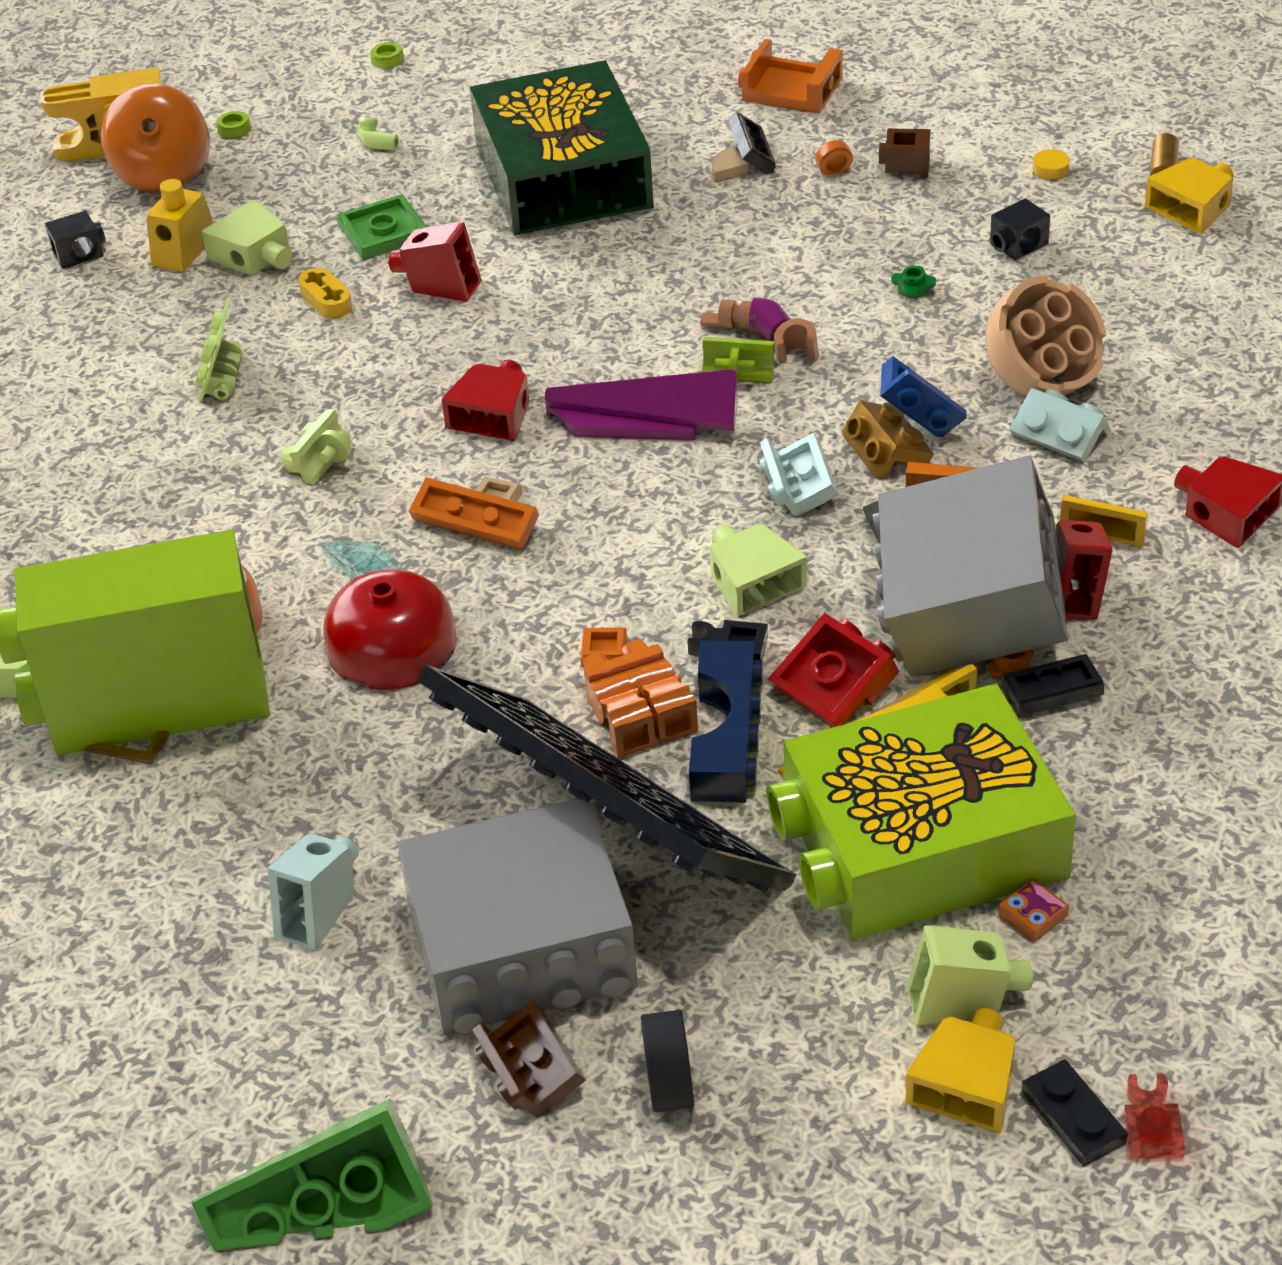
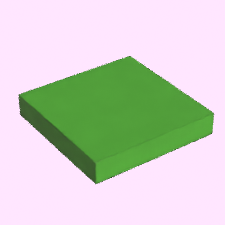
M403 194L336 215L338 225L362 260L400 249L414 230L427 228Z

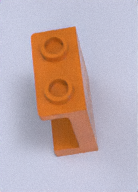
M764 39L758 49L752 52L747 65L742 67L739 72L738 87L742 88V100L820 114L843 78V50L829 48L820 64L774 57L772 55V40Z

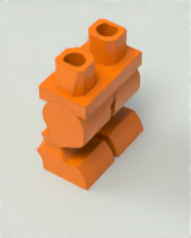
M637 639L625 644L621 649L622 656L608 660L605 654L598 652L584 657L583 670L587 700L591 707H593L601 727L609 724L610 739L617 758L656 746L655 735L660 744L699 731L696 699L693 697L688 684L681 683L680 675L675 674L670 662L664 658V653L659 644L648 647L643 640Z

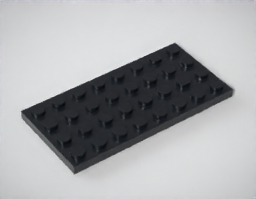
M426 664L416 680L432 691L429 696L430 700L450 711H454L457 708L465 714L461 720L474 729L483 733H487L490 730L497 734L498 737L495 743L500 747L519 756L522 752L532 758L529 765L536 771L553 779L558 775L566 780L564 789L572 795L587 802H590L592 798L602 804L599 812L603 816L623 826L627 822L638 828L635 836L642 842L658 850H662L664 846L674 852L675 855L672 861L681 868L695 875H699L700 871L719 881H722L725 877L743 887L748 883L763 892H767L769 887L785 891L796 878L797 874L528 699Z

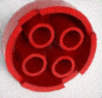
M402 569L376 570L351 580L337 592L330 602L323 624L327 656L333 670L344 680L349 678L353 681L367 684L370 689L375 690L400 689L418 684L419 682L416 680L425 664L438 668L448 658L450 653H454L457 641L452 608L444 593L426 577Z

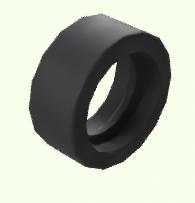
M672 1010L641 1015L653 1112L693 1108V1084L682 1011Z

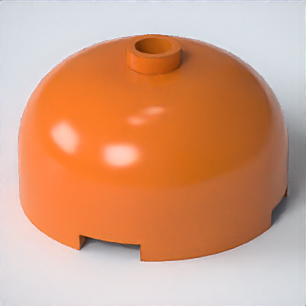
M146 83L124 91L108 107L101 126V145L109 165L124 183L139 191L158 193L161 192L160 184L165 180L177 179L184 185L201 172L209 155L210 134L201 110L187 94L166 84Z

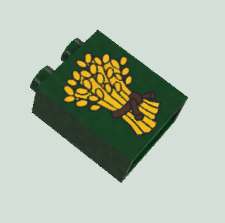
M606 60L469 86L476 145L513 236L654 208L650 147Z

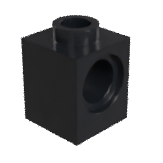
M1024 198L991 215L990 244L996 251L1003 252L1012 259L1017 260L1049 243L1050 214Z
M86 210L45 222L51 250L62 269L104 256L101 244L106 242L104 231L100 222L94 223Z

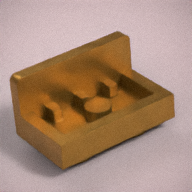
M859 400L842 430V435L876 478H886L895 461L903 463L930 462L934 455L933 451L924 442L923 434L910 425L902 411L889 402H884L881 405Z

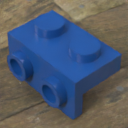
M894 356L882 364L880 396L936 437L945 436L967 418L966 409Z

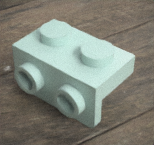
M1034 388L1030 389L1009 429L1014 436L1083 463L1087 460L1099 435L1108 436L1111 430L1104 417V412L1096 406L1088 403H1082L1079 406L1068 402V399L1057 391L1047 389L1044 393Z
M814 433L778 452L768 438L760 442L765 456L760 459V464L767 477L771 481L773 480V483L768 485V488L779 507L786 505L793 516H800L839 495L821 443Z

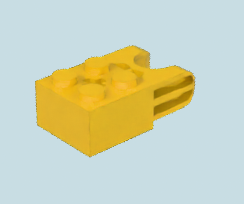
M159 67L92 76L90 81L57 85L45 89L40 96L43 111L49 117L70 118L79 123L76 128L61 132L56 136L52 146L54 157L60 161H73L105 156L101 145V126L108 107L121 93L134 86L146 83L163 84Z

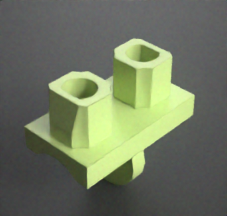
M327 409L316 422H308L301 430V439L294 446H287L280 454V459L287 472L299 473L304 483L315 485L334 462H344L351 454L350 443L352 441L349 433L342 430L339 426L336 410Z

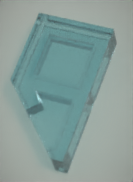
M325 542L322 544L323 555L352 580L376 570L401 569V563L377 543Z

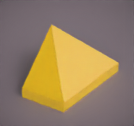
M1063 495L1060 520L1097 522L1102 524L1108 540L1143 547L1148 512Z

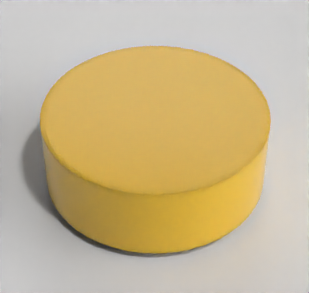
M1053 149L1038 152L1033 158V172L1042 179L1056 180L1065 177L1069 173L1070 158L1062 151Z

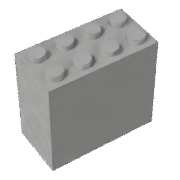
M1031 455L878 494L879 513L873 514V521L881 542L875 544V554L882 574L876 575V583L879 595L884 602V606L878 607V618L883 632H890L892 635L891 644L896 655V661H904L910 676H922L1068 641L1054 515Z
M576 798L397 841L408 905L444 1036L457 1032L461 1034L472 1033V1028L479 1022L483 1025H489L509 1020L532 1000L543 1011L552 1008L568 1009L580 1001L600 996L616 997L628 989L638 987L633 926L589 802Z

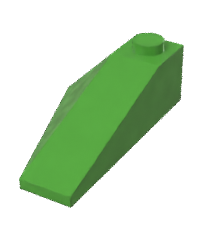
M391 1098L341 1121L191 1202L214 1251L276 1244L280 1242L283 1235L315 1231V1239L332 1237L334 1235V1228L365 1225V1232L385 1230L433 1207V1202L413 1144Z

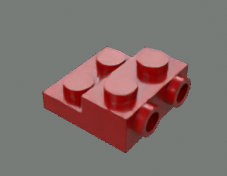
M824 612L767 679L774 689L833 728L843 725L863 701L872 705L898 675L899 670L893 660L896 657L895 653L885 643L878 639L871 643L862 637V632L849 620L842 618L840 621H837Z

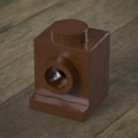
M887 128L886 143L879 142L878 163L885 164V173H919L921 178H928L931 129Z

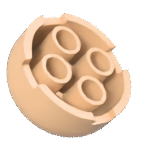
M1041 275L1021 282L1001 297L988 318L985 342L987 354L995 372L1004 383L1016 392L1027 396L1031 388L1044 393L1047 389H1051L1067 396L1091 382L1099 374L1105 360H1102V338L1107 336L1098 309L1080 288L1072 283L1066 286L1058 281L1048 279V275ZM1061 372L1066 376L1065 382L1060 385L1047 383L1048 380Z

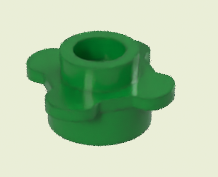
M909 266L902 273H894L891 276V283L898 285V291L901 295L908 298H919L926 295L929 288L936 286V278L927 275L921 266Z

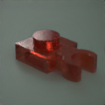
M1157 1073L1156 1089L1145 1091L1138 1086L1136 1074H1130L1127 1082V1097L1132 1105H1124L1123 1114L1125 1129L1128 1132L1127 1143L1130 1159L1184 1158L1185 1142L1178 1103L1164 1104L1168 1091L1166 1076L1163 1073Z

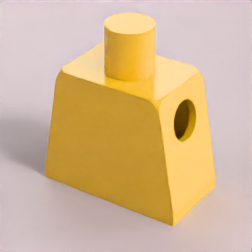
M1188 158L1147 178L1145 207L1202 234L1230 206L1234 178L1233 170L1226 163H1219L1213 167L1196 158Z
M168 179L160 184L162 198L152 207L146 217L151 264L154 267L184 273L205 249L201 231L214 224L205 196L202 193L183 189L180 180Z
M979 1008L976 1010L971 1022L955 1017L944 1018L906 1073L905 1103L1001 1133L1012 1080L1016 1039L1011 1034L1001 1032L1005 1023L1002 1015L990 1008Z

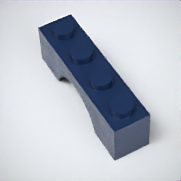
M700 641L698 662L699 702L717 708L727 718L716 729L706 734L692 737L689 763L691 801L747 802L748 786L757 785V758H750V752H759V724H752V719H761V692H755L754 687H763V660H755L754 641Z

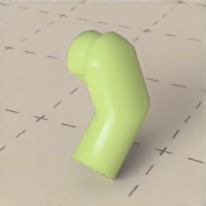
M361 117L359 119V129H356V132L366 147L396 151L399 146L398 134L376 131L378 122L375 118Z

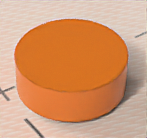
M832 140L823 144L815 155V162L824 175L845 172L853 161L852 152L848 145L841 140Z

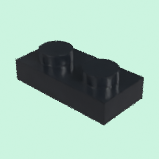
M1066 1059L1022 1081L1021 1091L1082 1166L1127 1143L1128 1132Z

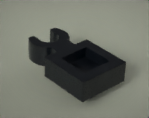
M724 620L722 628H715L712 624L705 621L692 622V638H688L687 641L688 654L699 657L700 641H754L755 660H763L768 640V624Z

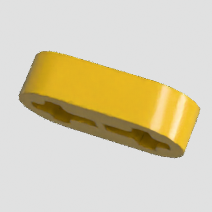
M312 268L301 273L298 280L301 295L321 315L328 318H339L352 310L349 289L330 271L324 268Z

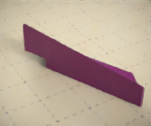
M733 369L548 387L545 390L546 414L549 417L556 416L565 423L566 430L575 437L695 440L697 427L735 431L738 409L737 373Z

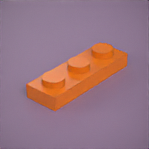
M425 477L409 509L413 520L521 550L524 549L539 518V513L535 506Z

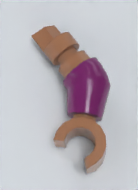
M754 297L752 301H742L740 305H737L736 300L722 299L718 313H702L700 320L702 327L734 329L736 324H739L740 329L750 330L751 334H758L769 341H775L776 358L779 363L787 361V351L794 348L806 349L809 360L816 362L819 358L817 334L814 325L808 320L800 318L790 319L781 305L773 300Z

